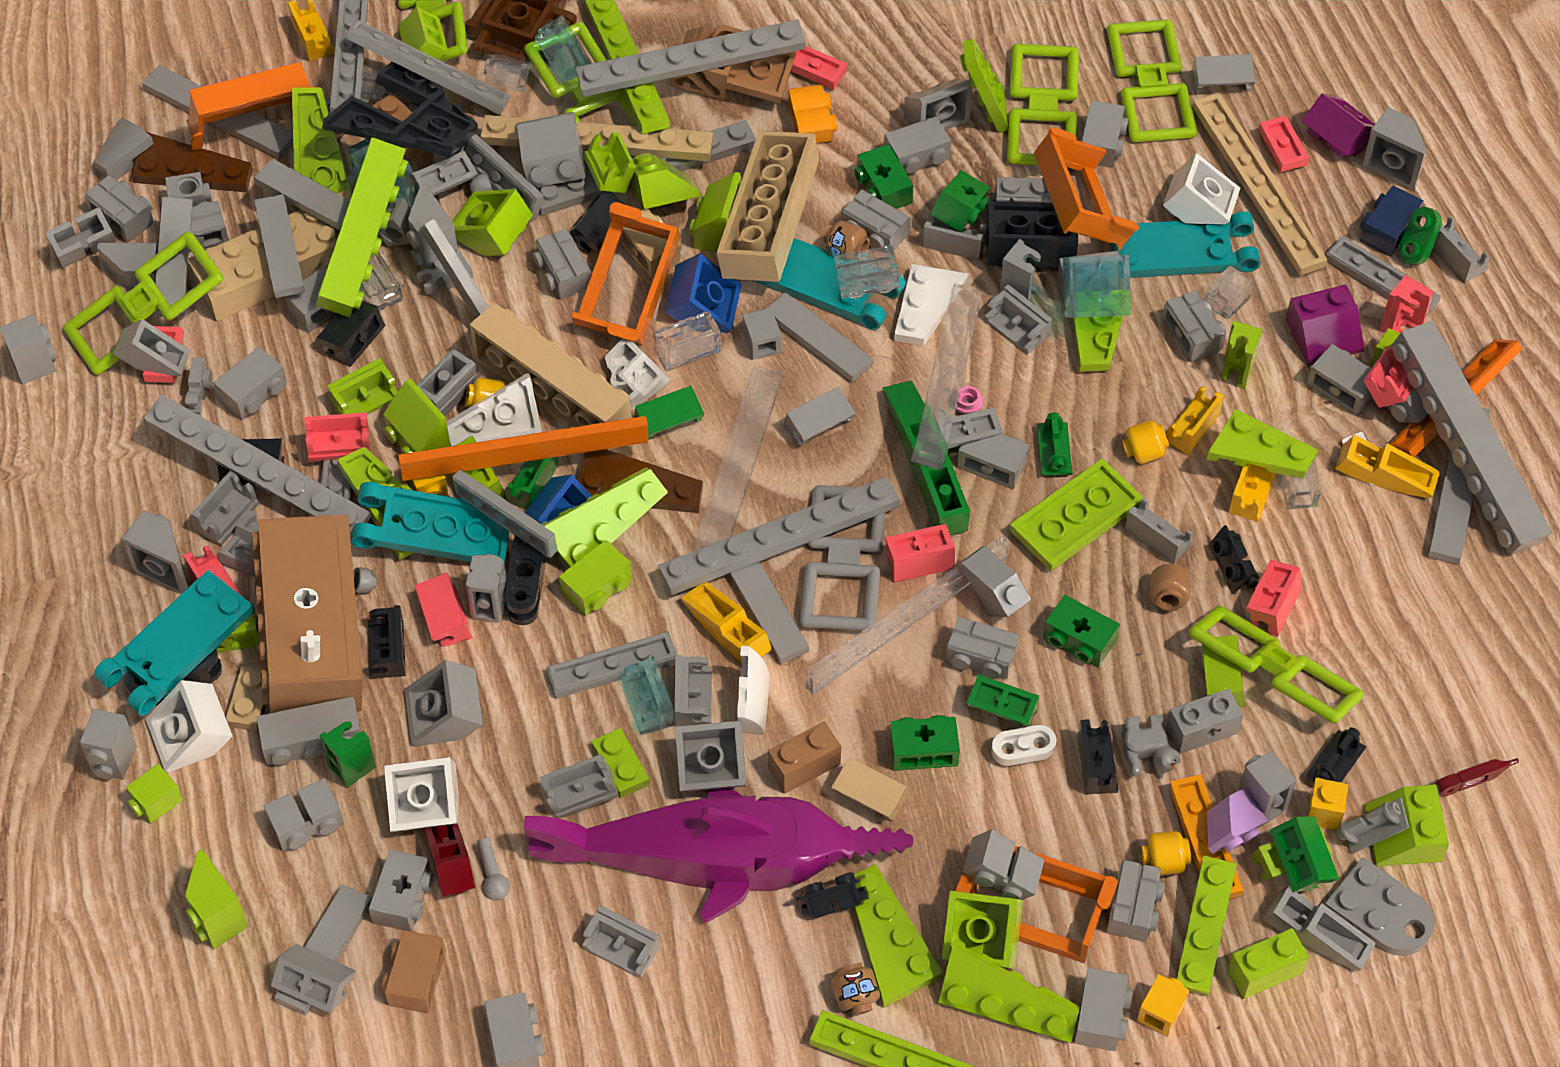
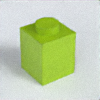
M158 763L126 786L130 797L127 801L128 806L137 817L144 815L150 823H153L183 801L178 785Z

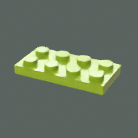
M1102 458L1010 524L1009 531L1050 571H1053L1126 518L1128 511L1133 506L1138 509L1141 499L1144 497Z

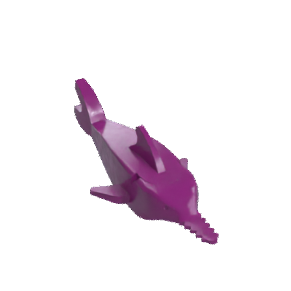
M730 788L706 790L709 798L690 800L649 810L590 828H585L567 820L546 816H525L524 820L525 835L529 836V855L536 858L567 863L590 861L674 883L712 889L700 915L701 920L704 922H709L740 905L747 897L749 891L779 890L791 884L801 883L810 879L842 858L849 860L854 854L862 858L868 852L873 856H877L880 851L889 855L893 850L902 854L906 848L912 847L914 843L913 836L906 834L902 828L893 833L890 828L879 832L876 827L866 831L864 827L860 826L854 831L850 826L842 827L810 802L792 797H761L756 800V796H743Z

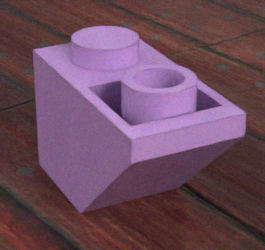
M1246 787L1229 795L1207 811L1208 849L1212 854L1223 848L1228 853L1242 843H1248L1261 834L1258 828L1268 821Z

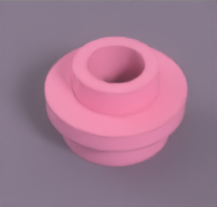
M963 386L954 394L953 406L961 414L977 412L983 406V397L977 388Z

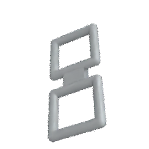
M817 485L813 489L812 505L824 501L825 498H832L858 487ZM885 513L872 518L871 539L823 536L808 542L811 548L829 549L827 563L808 562L805 566L800 611V624L802 626L861 631L874 630L877 617L880 569L873 565H859L861 551H881L883 547ZM817 575L867 578L864 618L813 615Z

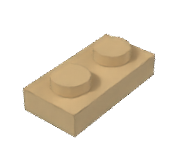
M242 665L226 720L231 728L259 732L257 716L264 715L266 705H263L261 671L259 667Z

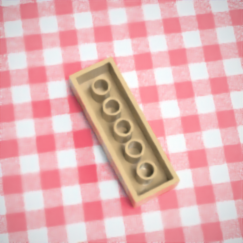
M758 132L717 250V258L723 279L780 282L819 163L815 133Z
M348 189L338 193V195L347 200H351L352 194ZM301 209L288 216L302 280H305L317 269L323 268L330 263L340 230ZM260 227L206 250L224 277L220 284L203 296L216 321L275 296ZM195 256L187 258L192 280L197 286L209 276Z
M494 302L469 324L475 361L507 384L529 373L536 405L568 428L632 418L630 397L624 390L616 389L600 373L592 372L585 367L579 358L570 356L561 350L555 341L547 340L541 336L535 327L520 321L510 309H503ZM618 447L609 448L607 450L614 452Z

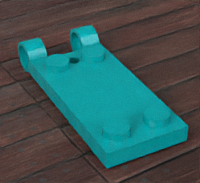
M1246 211L1232 214L1227 224L1184 223L1183 221L1137 223L1139 229L1132 234L1120 251L1115 243H1111L1112 251H1118L1124 272L1123 278L1232 271L1252 272L1261 265L1259 251L1256 247L1246 246L1236 252H1232L1230 236L1246 237L1254 231L1252 215Z
M796 238L793 239L780 282L752 280L860 323L870 330H878L887 316L882 307L874 303H868L875 290L882 292L887 297L898 298L906 286L905 279L894 271L883 273L855 261L850 263L829 255L827 250ZM857 289H860V290H862V292L857 293L856 290H857Z
M365 482L360 485L358 503L367 508L385 506L382 527L364 522L353 525L351 543L354 546L362 549L378 546L471 562L472 556L492 554L504 560L505 564L509 530L463 499L383 486L375 482ZM392 518H396L400 520V522L395 523L392 521Z
M207 570L113 658L109 657L101 661L94 671V678L106 688H111L128 671L145 685L137 687L130 694L127 704L140 716L147 715L165 695L255 612L254 606L210 570ZM146 664H151L149 669H143Z

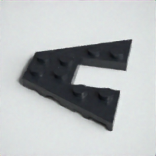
M393 61L378 72L375 83L383 86L391 93H396L410 100L414 105H418L419 107L405 120L401 121L350 96L324 118L322 125L324 130L366 139L373 137L390 144L450 157L476 134L478 123L471 116L465 114L462 107L457 103L452 105L444 97L445 91L437 83Z

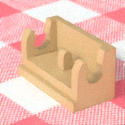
M850 757L831 787L838 794H842L868 807L891 821H894L904 802L909 797L907 786Z

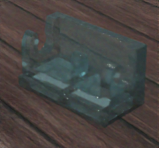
M563 15L538 30L539 34L535 36V40L562 83L577 77L576 67L591 64L589 57Z
M654 656L649 657L648 660L625 667L624 672L626 676L621 677V682L640 735L674 726V709Z

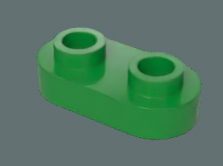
M1420 207L1412 213L1399 245V256L1405 263L1420 265L1429 258L1442 225V218L1437 210L1429 207ZM1425 217L1426 222L1421 226L1420 221ZM1414 245V252L1410 254V246Z

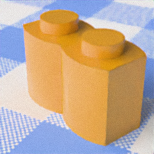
M822 84L788 89V106L795 133H815L816 143L833 141V132L837 131L835 114L830 115L829 109H831L829 92L824 93Z

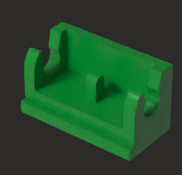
M690 385L636 405L634 418L646 416L648 440H650L654 434L691 420H695V422L701 421L704 417V412Z
M558 457L524 462L514 481L508 483L505 488L506 495L503 499L512 505L527 510L553 476L559 465Z
M978 674L967 705L971 709L975 710L977 708L1022 724L1023 727H1030L1033 715L1037 713L1039 708V695Z
M350 721L343 722L330 732H323L319 735L328 767L346 788L376 768L370 740L364 731L354 734L350 739L342 737L345 731H349L352 728Z
M1316 816L1294 817L1270 829L1293 893L1318 889V884L1332 883L1339 879Z

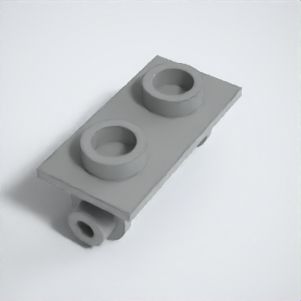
M1402 798L1392 802H1385L1383 806L1349 822L1344 821L1341 823L1340 827L1337 828V834L1341 840L1347 839L1349 841L1351 853L1354 854L1409 828Z

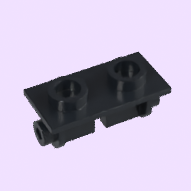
M1224 525L1209 544L1233 595L1237 593L1242 585H1246L1248 589L1256 587L1259 583V575L1255 571L1251 560L1242 559L1246 558L1248 553L1242 543L1240 534H1236L1234 530L1229 531L1227 525Z
M1353 727L1343 730V732L1338 729L1305 775V778L1313 783L1315 778L1342 783L1367 747L1360 743V732Z
M849 872L835 877L836 883L823 886L822 881L804 886V892L796 897V901L805 899L806 904L801 905L804 917L816 919L817 917L834 913L833 899L838 900L840 910L863 905L864 901L869 899L866 886L860 887L859 884L865 878V874L855 877L854 872Z

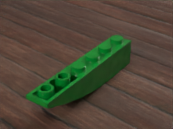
M912 380L883 387V394L933 525L946 524L950 535L968 531L970 509L938 430Z

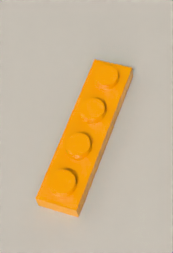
M1202 774L1170 781L1169 790L1186 838H1188L1198 872L1200 873L1203 856L1233 862L1230 852L1227 853L1224 848L1213 854L1208 849L1207 811L1213 808ZM1235 871L1230 899L1241 897L1243 894V888L1237 871Z

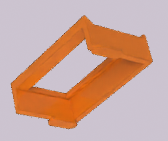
M301 62L189 90L190 109L189 119L186 122L192 135V150H199L203 147L204 124L292 102V88L315 87L310 86Z
M1051 127L1049 133L1034 151V155L1063 232L1067 233L1069 231L1108 243H1115L1120 251L1132 234L1139 229V225L1132 220L1113 216L1094 170L1106 155V150L1077 141L1076 136L1071 132ZM1067 167L1082 172L1097 213L1083 209Z
M614 202L610 205L609 210L611 223L578 313L573 311L571 317L575 326L593 329L643 346L681 236L678 227L641 217L642 213L639 209ZM624 227L667 240L636 330L592 317Z
M1017 846L1014 847L1012 857H1015ZM1032 852L1045 859L1039 882L1096 900L1097 902L1082 943L1024 923L1020 924L1019 942L1085 964L1103 909H1108L1112 902L1118 884L1117 879L1113 876H1105ZM962 873L956 891L975 894L978 884L975 883L973 878Z

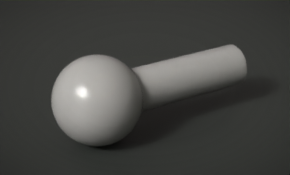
M483 838L477 841L487 876L483 884V890L488 898L501 900L508 895L510 883L504 875L499 873L490 838Z

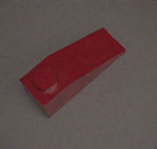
M458 822L452 825L423 828L442 896L457 895L474 889L475 883L469 855Z

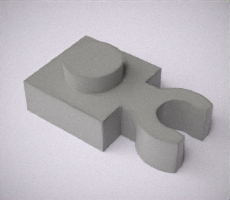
M460 250L455 252L472 279L473 271ZM439 260L433 262V270L423 269L417 273L419 283L426 280L430 281L423 284L426 294L435 292L441 284H444L446 289L454 287L453 282Z
M192 358L188 378L189 390L186 394L185 404L189 405L188 409L196 414H201L202 400H205L207 388H211L213 382V374L211 370H208L205 358Z

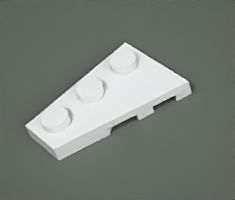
M912 264L895 330L894 341L924 346L941 322L943 314L948 307L953 305L960 290L965 288L969 282L970 274Z
M529 373L448 420L447 427L450 445L454 446L472 435L476 442L542 432Z

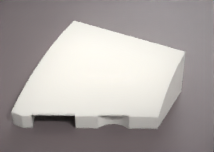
M621 339L605 356L607 368L611 370L612 374L610 379L611 385L616 389L624 390L628 394L631 401V410L636 405L647 401L671 380L632 341Z
M741 646L742 669L741 676L739 677L737 718L738 721H741L743 733L765 734L770 684L769 671L764 660L750 646Z

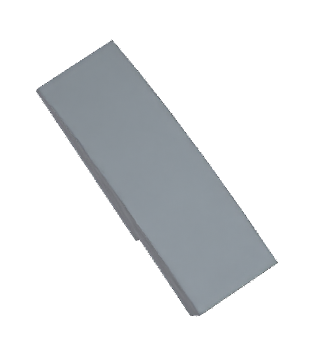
M1289 886L1276 894L1262 920L1281 933L1293 928L1303 946L1356 971H1360L1376 944L1323 903L1315 906L1299 893H1293Z

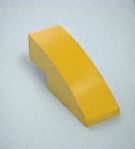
M1355 434L1343 444L1335 469L1353 478L1375 484L1374 486L1425 498L1433 496L1440 474L1439 470L1388 443L1380 448Z
M710 583L700 584L681 597L683 604L701 625L741 663V646H750L760 657H763L772 650L767 632L746 617L744 608Z

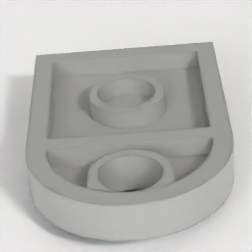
M1364 857L1360 859L1325 903V906L1376 943V947L1392 955L1406 956L1420 951L1426 946L1434 930V915L1428 903L1421 896ZM1409 925L1418 927L1422 932V937L1412 938L1408 936L1405 932V927Z

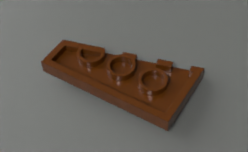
M146 132L152 137L154 144L137 156L132 173L134 183L166 186V177L200 172L203 183H209L211 190L247 193L253 172L250 162L203 148L192 150L189 144Z
M607 449L584 452L578 482L591 496L605 492L615 483L646 467L652 470L668 491L665 496L651 507L652 509L699 513L703 492L702 480Z

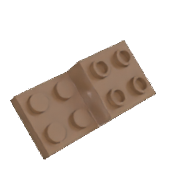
M722 24L715 27L712 34L704 26L687 30L682 44L737 33L743 30ZM788 52L671 78L670 85L720 100H725L729 89L781 104L796 58V52Z

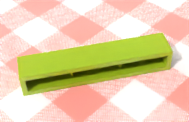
M373 137L371 138L315 306L348 317L351 316L353 308H360L365 292L359 291L362 281L367 283L369 281L373 265L368 264L371 255L377 256L382 239L377 238L380 228L386 230L391 213L386 212L388 202L395 203L400 187L394 184L397 176L403 178L408 161L403 160L406 149Z

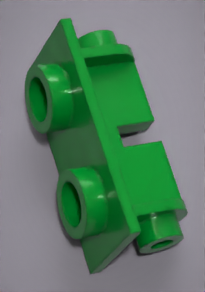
M1056 412L1049 413L1044 423H1037L1042 476L1072 475L1068 422H1063L1062 417Z

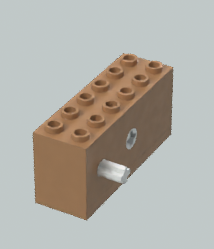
M348 514L258 519V532H252L263 705H269L270 713L354 696L357 711H362V668Z

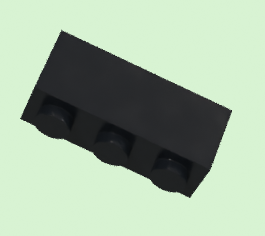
M988 201L987 265L1002 267L1003 258L1019 239L1024 241V245L1040 254V262L1027 257L1026 263H1030L1033 267L1058 269L1059 258L1077 256L1078 234L1069 231L1067 233L1063 232L1052 203Z

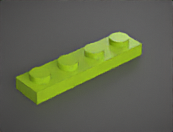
M1203 856L1177 974V980L1185 988L1189 989V992L1209 995L1237 863Z

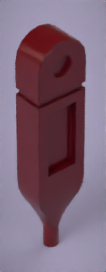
M1515 758L1509 761L1493 759L1459 771L1457 774L1453 773L1445 776L1435 783L1438 793L1441 797L1457 793V791L1460 792L1493 780L1510 766L1518 764L1519 759Z

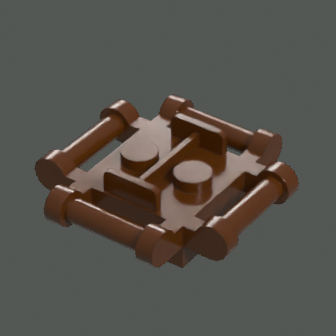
M483 0L473 17L465 22V31L471 37L477 36L473 45V53L484 55L485 53L515 63L516 67L526 70L530 59L524 50L525 45L544 37L553 21L560 22L554 31L557 32L576 24L577 17L574 13L564 10L567 0ZM490 39L496 41L497 46L490 44ZM560 43L539 51L542 59L546 62H552L557 55V48Z

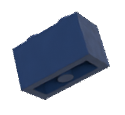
M1392 185L1386 195L1383 193L1379 195L1372 214L1367 212L1362 219L1360 228L1363 231L1360 241L1391 257L1400 245L1412 213L1422 207L1424 200Z

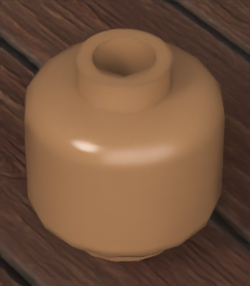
M1175 564L1158 566L1150 576V600L1160 609L1173 611L1185 606L1191 594V578L1187 570Z

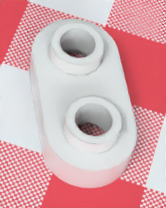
M1044 725L1003 731L994 737L991 753L994 760L1004 766L1044 760L1049 758L1055 751L1056 735L1053 730ZM1041 743L1045 747L1037 748L1034 746V744ZM1010 749L1013 753L1005 754L1002 750Z

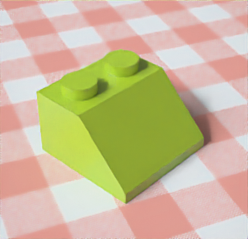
M642 153L634 157L633 162L636 169L631 179L634 196L644 209L701 196L700 190L688 175L658 156Z
M734 172L707 185L704 197H699L697 203L698 217L697 219H692L689 235L694 238V249L717 253L741 184V173Z
M516 189L474 191L452 222L454 223L457 241L483 256H501L511 249V245L518 235L525 230L526 224L533 214Z
M409 378L404 382L383 414L386 425L383 430L386 437L392 444L397 443L401 447L402 454L450 447L446 417L415 382Z
M1436 784L1405 786L1364 805L1366 814L1383 806L1385 802H1392L1402 798L1409 824L1408 829L1372 845L1376 866L1442 862L1449 846Z
M201 849L196 853L185 897L190 908L185 912L192 922L191 927L199 940L203 942L207 939L213 949L248 928V924L238 897L205 851Z
M950 891L942 959L949 960L952 945L956 938L966 944L965 948L980 955L982 952L993 958V963L996 965L1015 968L1023 900Z

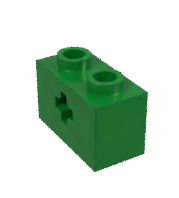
M889 144L857 155V167L854 168V174L857 182L860 185H864L867 193L895 209L912 204L914 185Z
M960 170L941 192L931 215L961 232L967 224L973 225L979 214L984 212L988 201H990L986 196L991 187Z
M1064 594L1045 622L1043 638L1053 647L1062 648L1075 655L1081 662L1092 664L1099 668L1117 641L1120 624Z
M935 715L927 719L904 717L897 721H890L889 737L893 771L958 766L960 748L956 716Z

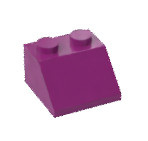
M1321 93L1302 120L1309 127L1307 130L1309 134L1318 140L1324 138L1330 143L1329 149L1341 157L1344 154L1355 157L1368 145L1371 130L1376 124L1343 98Z
M1346 284L1290 298L1285 320L1308 366L1313 365L1331 344L1349 352L1351 355L1364 352L1358 307Z

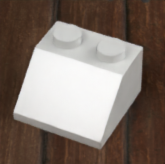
M1196 153L1174 173L1163 206L1171 215L1178 217L1184 223L1227 224L1230 221L1240 187Z
M181 680L146 718L165 772H171L214 756L233 737L213 684Z
M450 757L384 766L390 832L457 824L459 802L456 763Z

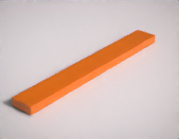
M646 416L400 454L398 457L402 481L457 473L459 470H476L647 443L648 423Z

